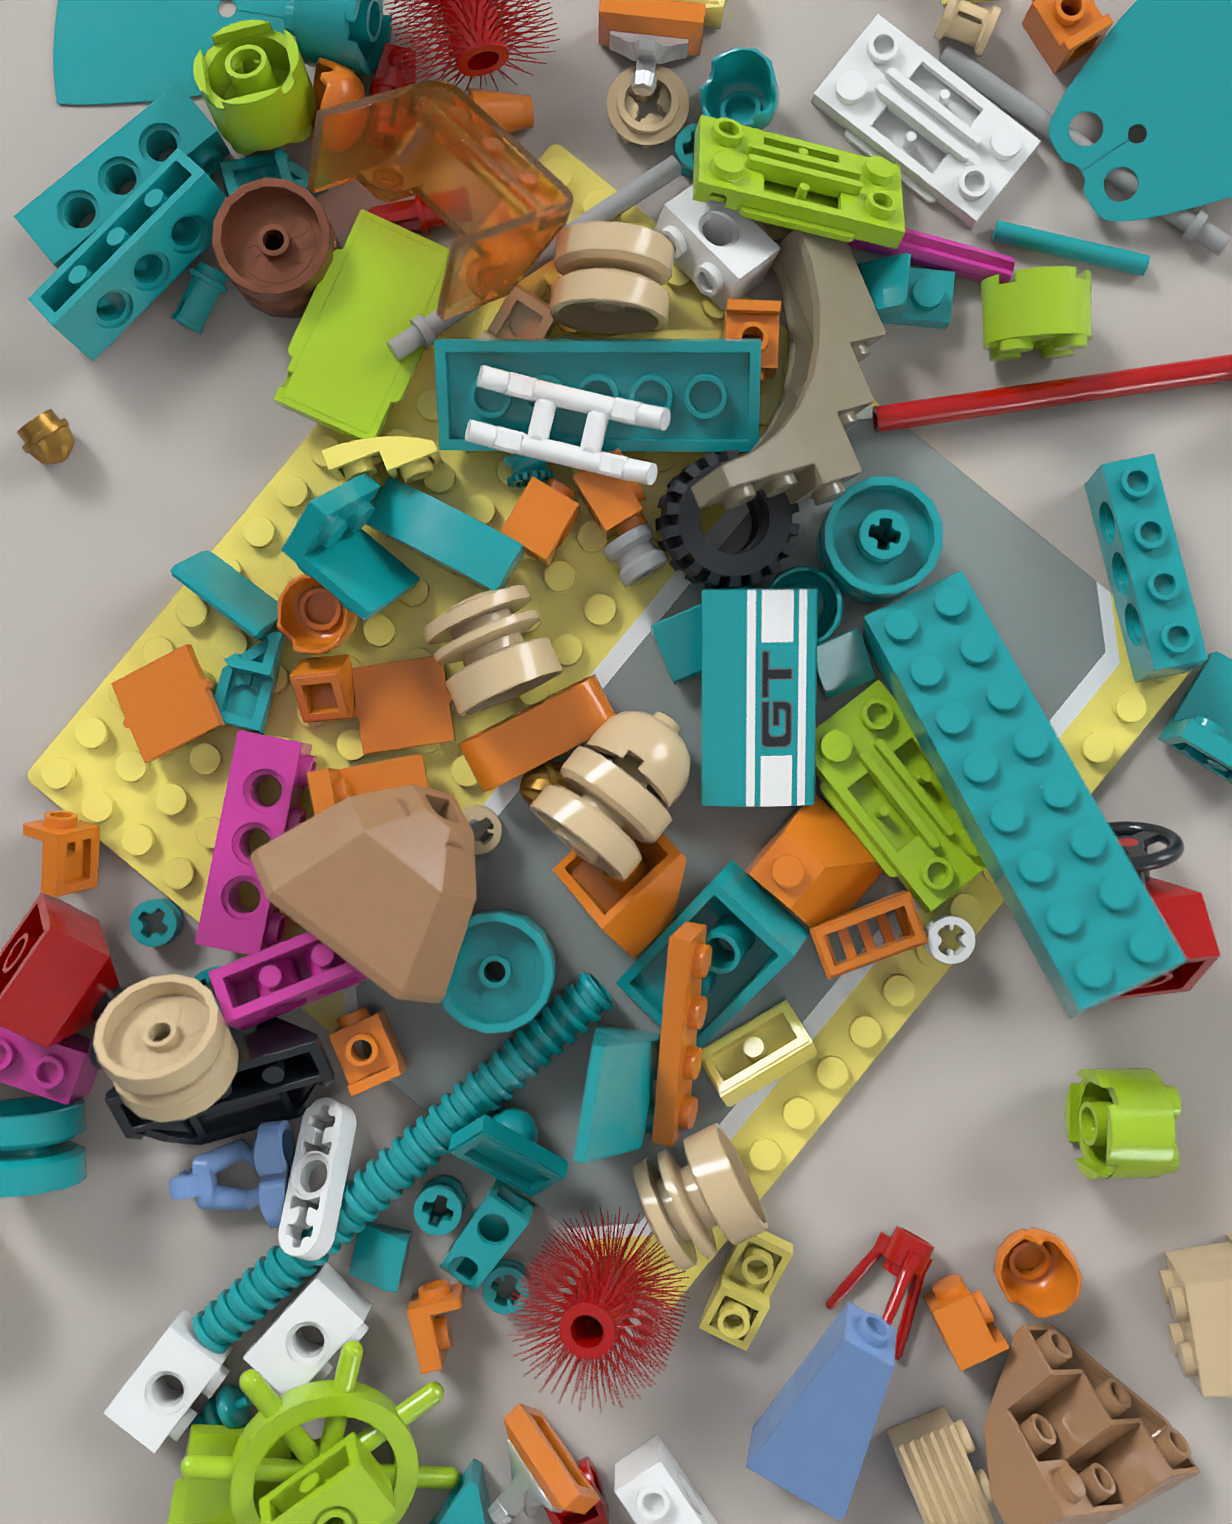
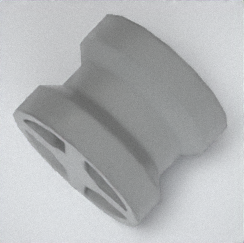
M648 523L639 525L622 534L603 549L608 561L616 562L619 567V579L624 588L642 581L669 562L665 551L657 549L652 542L653 531Z

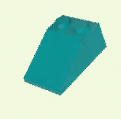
M733 860L716 875L616 982L634 1002L662 1027L669 937L686 921L707 925L705 944L711 945L712 958L708 974L705 978H702L700 996L707 998L706 1017L702 1028L697 1029L696 1047L701 1048L794 958L810 934L803 925Z
M596 1023L573 1161L587 1163L641 1149L644 1132L653 1133L655 1101L650 1100L653 1079L657 1080L660 1050L658 1032Z

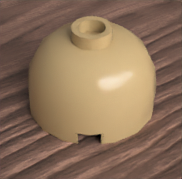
M623 711L603 723L584 746L621 768L650 792L667 811L682 794L689 780L691 762L688 748L679 736L681 728L672 718L661 712H656L654 715L642 711Z

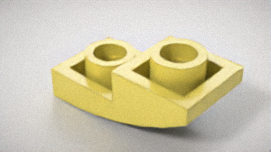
M373 437L350 441L321 450L328 470L338 481L343 479L349 481L363 473L371 477L377 472L376 466L385 464L388 473L393 479L400 480L403 478L405 483H411L430 476L434 472L433 466L443 463L434 441L416 437Z
M764 1231L742 1243L733 1245L705 1306L698 1328L747 1351L770 1309V1296L793 1256V1244L770 1232Z

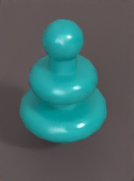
M225 1385L219 1390L217 1397H213L206 1402L203 1413H198L189 1428L191 1424L224 1425L229 1429L242 1428L248 1422L249 1406L252 1404V1401L236 1385Z

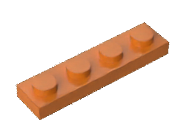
M687 921L669 937L652 1143L669 1147L674 1146L685 1129H692L697 1116L698 1099L691 1096L692 1083L699 1075L703 1051L701 1047H696L697 1029L702 1028L707 1012V998L700 996L702 978H705L708 974L712 958L711 945L705 944L707 925Z

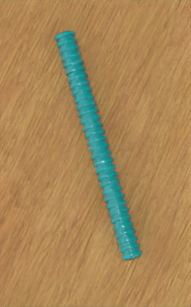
M582 971L578 975L580 981L576 985L570 982L566 986V994H556L553 997L554 1004L552 1006L545 1004L541 1008L542 1015L539 1018L535 1016L528 1022L530 1026L527 1028L520 1026L516 1030L517 1037L515 1039L508 1037L503 1042L504 1049H494L491 1052L492 1059L490 1061L483 1059L478 1064V1072L472 1070L468 1072L465 1083L458 1081L453 1087V1094L446 1092L441 1097L442 1104H432L428 1109V1116L421 1114L416 1119V1127L412 1125L406 1127L403 1131L404 1137L396 1136L391 1141V1149L384 1147L378 1153L379 1159L371 1158L367 1162V1170L359 1169L354 1174V1181L347 1180L345 1182L335 1238L330 1250L323 1257L314 1261H308L288 1255L282 1250L280 1244L279 1246L274 1245L267 1251V1257L261 1256L254 1263V1267H249L243 1272L242 1278H236L230 1284V1289L221 1291L217 1296V1300H211L205 1306L204 1311H199L192 1319V1325L195 1335L202 1345L217 1354L225 1353L231 1346V1343L237 1342L243 1336V1332H248L254 1327L255 1321H261L267 1315V1310L276 1308L280 1303V1299H286L291 1294L292 1288H298L302 1285L304 1276L311 1277L316 1272L317 1266H323L329 1260V1254H337L341 1249V1243L348 1244L354 1237L353 1232L360 1233L365 1229L366 1221L373 1222L378 1217V1210L385 1211L389 1208L391 1204L390 1199L398 1200L403 1194V1187L410 1189L416 1182L415 1176L424 1177L428 1172V1165L435 1167L440 1162V1154L446 1156L451 1152L448 1150L452 1134L484 1114L490 1117V1110L498 1111L502 1107V1099L511 1100L515 1095L514 1089L516 1087L523 1089L527 1085L526 1078L528 1076L535 1078L539 1075L538 1068L541 1065L548 1067L552 1063L551 1056L553 1054L560 1056L564 1053L563 1045L566 1043L573 1045L577 1041L575 1035L578 1032L585 1034L589 1030L588 1023L590 1021L599 1022L602 1019L600 1013L604 1009L610 1012L614 1008L613 998L605 987L591 973ZM312 1226L309 1229H303L301 1240L305 1237H311L313 1232Z

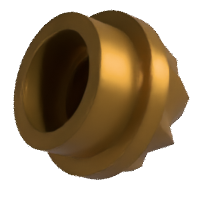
M52 409L39 414L17 431V434L25 443L22 446L26 454L29 453L44 464L62 463L67 460L75 443L69 428L70 423L66 418L59 419Z
M547 761L524 773L519 791L525 802L531 806L548 784L558 785L573 792L563 780L560 772L561 767L564 765L563 761L556 763Z

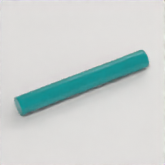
M1001 220L996 221L991 236V241L1139 276H1144L1150 261V255Z

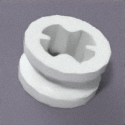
M947 914L936 916L924 928L929 943L924 944V948L930 956L942 963H961L969 958L974 950L976 942L974 930L962 918ZM954 925L957 926L960 932L957 934L956 940L960 946L954 952L949 948H945L944 953L940 952L938 946L941 944L942 939L937 934L942 927L952 931Z

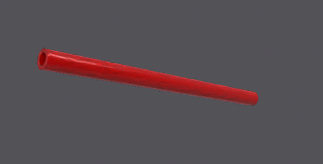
M1232 354L873 406V427L875 432L879 433L1232 381Z

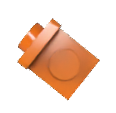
M70 811L46 812L42 820L23 823V835L43 841L41 893L60 897L98 887L100 826L78 820V814Z
M447 1279L434 1280L421 1285L418 1288V1293L412 1294L407 1314L421 1374L443 1369L447 1349L453 1347L449 1318L447 1315L439 1316V1314L456 1310L463 1306L466 1293L464 1284L461 1282L450 1285Z

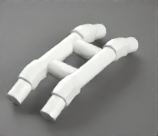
M485 365L481 366L477 379L478 387L535 402L528 434L470 419L465 432V441L646 485H652L655 482L658 472L655 463L601 452L609 419L628 425L664 431L668 428L671 419V413L668 408L617 397L614 398ZM556 407L588 414L580 447L549 439Z

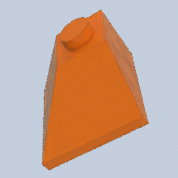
M815 795V803L813 805H799L744 870L765 891L809 928L849 912L883 872L875 859L859 842L837 812L817 795Z
M663 833L654 843H643L630 837L638 847L642 859L623 882L611 877L593 864L588 863L573 851L552 869L599 927L633 959L658 937L674 919L687 858Z

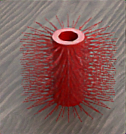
M393 0L394 2L384 4V6L392 3L395 5L399 1H405L396 7L385 10H394L399 7L408 6L400 11L389 13L391 14L389 16H392L396 13L409 12L389 20L407 18L404 21H399V23L389 26L409 22L407 25L392 29L391 31L413 27L402 33L395 34L399 36L401 34L413 33L395 41L412 39L395 47L409 43L413 45L397 51L418 48L401 55L403 57L418 54L404 60L417 61L402 66V68L417 63L421 64L403 72L423 69L410 75L413 76L431 67L433 68L427 73L439 65L447 64L438 71L430 74L425 73L422 77L406 82L409 83L429 76L425 79L427 80L438 72H443L439 78L415 90V92L441 79L431 89L433 90L449 74L459 70L456 75L428 97L455 77L456 79L451 86L452 90L447 96L465 76H470L464 94L468 91L473 76L474 79L475 76H480L481 89L482 75H484L487 86L485 75L490 74L497 88L491 74L496 70L502 76L505 75L515 83L500 70L503 65L534 76V74L524 71L508 60L540 64L547 63L509 58V55L538 60L528 57V54L555 51L520 52L516 49L549 48L534 45L559 40L555 39L540 43L526 41L555 36L540 35L558 29L534 31L557 24L553 23L538 27L549 20H553V18L536 21L551 14L537 15L539 12L552 7L534 11L540 6L550 3L532 6L541 0H524L520 2L521 0ZM508 2H516L512 5H506ZM530 2H534L528 6H522L523 4H529ZM422 3H429L425 7L420 6ZM513 7H518L515 11H509ZM528 12L522 17H517L519 13ZM533 17H539V18H537V19H534V20L528 22V21H529L531 18H533ZM516 22H522L521 25H513ZM542 22V23H540V24H538V25H536V26H525V25H530V24H535V23ZM427 24H434V25L431 26L430 28H429V27H424V26H426ZM521 27L531 28L527 31L515 32ZM543 32L529 38L522 36L525 33ZM424 33H428L426 34L427 36L419 37ZM433 38L437 39L431 43H428ZM521 42L535 43V44H530V45H525V46H517V45H516V44L521 43ZM432 45H439L435 49L429 48ZM419 49H424L422 52L412 53ZM432 52H437L434 57L424 58ZM433 59H435L429 66L417 68L427 63L428 61H432ZM443 59L442 61L433 64L436 60ZM454 67L450 72L443 75L449 68ZM461 73L464 74L463 77L458 81V83L453 87Z
M601 1207L600 1214L603 1228L601 1242L596 1213L598 1242L590 1216L591 1232L582 1214L586 1239L578 1221V1231L574 1225L573 1227L579 1238L574 1233L571 1225L569 1229L574 1234L573 1239L567 1231L575 1247L571 1244L567 1235H564L568 1243L553 1229L562 1242L551 1233L549 1234L555 1238L563 1251L548 1237L556 1249L544 1241L551 1250L541 1245L548 1253L538 1249L545 1258L537 1254L541 1260L533 1257L538 1263L531 1262L535 1267L531 1269L534 1273L526 1271L535 1278L525 1276L524 1278L527 1281L518 1279L528 1286H522L517 1283V1285L532 1292L519 1291L537 1297L511 1293L525 1301L511 1298L512 1300L530 1306L512 1305L537 1310L515 1311L540 1312L543 1314L515 1315L506 1313L532 1319L509 1320L541 1322L513 1325H534L531 1328L519 1330L518 1332L545 1327L537 1332L507 1335H526L525 1338L512 1340V1342L541 1336L520 1346L554 1335L527 1351L513 1355L514 1357L548 1345L521 1360L522 1362L535 1354L537 1356L545 1349L553 1346L551 1350L532 1363L534 1364L551 1352L544 1361L532 1369L534 1370L545 1361L548 1363L561 1351L534 1378L536 1379L556 1360L557 1363L551 1369L552 1372L545 1380L546 1383L542 1389L571 1354L554 1387L555 1389L574 1355L576 1356L559 1403L580 1363L572 1396L573 1401L576 1386L578 1391L582 1376L579 1411L581 1408L584 1374L587 1366L584 1400L586 1398L590 1360L589 1390L592 1382V1407L594 1369V1380L596 1381L601 1413L598 1390V1359L605 1402L607 1401L603 1372L613 1405L615 1406L611 1394V1386L622 1408L609 1376L607 1359L617 1392L615 1374L625 1396L626 1393L622 1384L626 1385L633 1397L624 1381L625 1379L635 1391L627 1377L628 1373L635 1384L636 1382L627 1366L641 1384L642 1382L634 1371L650 1387L651 1385L641 1374L656 1385L637 1359L649 1371L650 1369L645 1363L657 1373L659 1372L653 1368L652 1364L657 1366L656 1364L659 1363L667 1367L656 1356V1354L661 1357L663 1355H660L651 1348L671 1356L664 1349L672 1351L666 1345H675L667 1339L676 1341L669 1335L678 1336L671 1330H680L671 1325H680L670 1320H681L666 1315L684 1317L672 1310L685 1311L670 1307V1305L687 1307L665 1302H685V1300L656 1298L672 1296L690 1298L683 1296V1294L675 1295L669 1293H689L688 1291H675L679 1289L658 1290L686 1287H666L682 1280L655 1285L662 1280L690 1278H670L686 1271L659 1276L664 1272L677 1268V1266L646 1277L673 1262L670 1261L649 1269L669 1257L663 1256L648 1266L660 1255L658 1254L648 1261L657 1251L663 1248L662 1246L653 1252L660 1243L641 1260L657 1243L655 1242L644 1253L647 1249L645 1247L651 1241L649 1239L653 1235L652 1231L630 1258L645 1226L628 1255L623 1259L638 1218L635 1220L633 1228H631L624 1245L621 1247L629 1214L627 1213L625 1225L623 1220L618 1239L621 1207L619 1208L614 1250L616 1214L611 1247L612 1222L609 1233L608 1209V1249L606 1243L607 1230L605 1236L604 1217L602 1219ZM587 1229H588V1231H589V1233H590V1236H591V1238H592V1240H593V1249H592V1246H591V1243H590V1239H589V1236H588V1233H587ZM562 1245H564V1246L566 1247V1249L568 1250L569 1254L565 1251V1249L563 1248ZM567 1276L572 1277L577 1285L570 1284ZM527 1278H529V1279H531V1280H533V1281H535V1282H537V1283H532V1282L529 1281ZM559 1288H568L572 1294L563 1293ZM522 1297H527V1298H530V1299H537V1300H542V1301H529V1300H527V1299H525V1298H522ZM540 1303H548L547 1305H538ZM558 1307H560V1309H557V1310H555V1311L549 1310V1309H553V1308H558ZM660 1310H668L673 1313L663 1312ZM538 1315H541V1316L536 1317V1318L526 1317V1316H538ZM552 1317V1318L549 1319V1320H542V1319H544V1318ZM557 1318H562V1319H560V1320H558V1321H552V1320L557 1319ZM629 1318L638 1319L642 1325H634ZM559 1326V1327L555 1328V1329L552 1330V1331H544V1330H547V1329H550V1328ZM625 1328H630L634 1337H632L626 1331ZM559 1336L556 1340L551 1341V1342H548V1341H550L551 1339H553V1338ZM625 1338L627 1339L630 1348L627 1346ZM564 1344L559 1350L553 1353L560 1345ZM612 1350H613V1354H614V1357H615V1360H616V1364H615V1362L613 1361V1358H612ZM649 1353L652 1354L655 1358H657L660 1362L654 1360L649 1355ZM632 1357L635 1359V1361L637 1362L638 1366L641 1367V1369L645 1372V1374H644L643 1372H641V1371L637 1368V1366H636L635 1362L633 1361ZM619 1362H620L621 1367H622V1369H623V1371H624V1373H625V1376H624V1374H623V1373L621 1372V1370H620Z

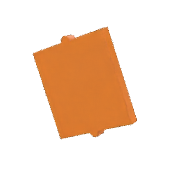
M185 644L111 683L125 715L123 725L125 728H130L144 763L152 762L225 725L210 690L213 687V682L205 678L191 644Z
M434 656L352 668L356 702L355 716L358 717L363 754L456 741L450 705L453 700L445 684L447 681L445 665L437 664Z

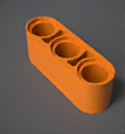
M594 674L478 732L459 743L458 746L482 792H486L586 742L603 723L616 714L598 678Z

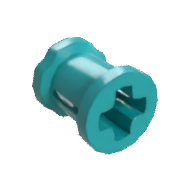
M441 1174L425 1183L415 1202L413 1212L415 1221L421 1230L430 1235L440 1236L448 1234L456 1228L461 1220L467 1201V1194L460 1180L452 1175ZM438 1195L448 1199L446 1203L447 1208L444 1213H438L434 1210L435 1200Z

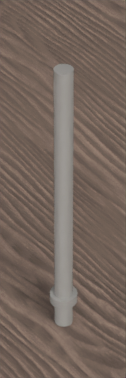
M949 44L938 60L975 90L1050 140L1048 128L1052 118L1051 113ZM1069 126L1070 137L1076 144L1080 146L1095 144ZM1118 167L1111 170L1105 178L1131 197L1138 188L1136 174L1126 167ZM1186 209L1160 216L1181 230L1183 233L1180 237L1189 243L1194 239L1217 256L1232 239V237L1208 222L1209 215L1203 210L1195 213L1191 209Z
M674 156L668 157L424 318L420 314L410 320L411 327L386 342L390 352L397 361H400L422 345L426 348L434 345V341L437 340L436 336L512 287L513 284L518 283L553 260L556 236L563 228L576 223L592 221L611 222L682 175L679 162Z

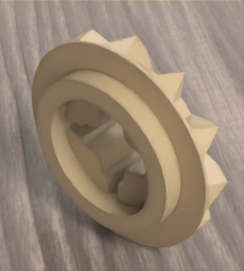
M656 64L655 76L657 77L655 91L651 96L642 97L634 94V91L631 89V76L636 71V65L620 73L609 89L607 95V114L611 129L614 128L621 135L625 144L629 142L639 144L645 150L651 145L661 143L667 146L671 138L684 128L688 117L689 96L687 89L679 76L673 71ZM657 92H659L656 109L659 115L656 116L649 113L645 119L642 118L638 122L639 105L636 102L639 100L642 103H647L650 98H654Z

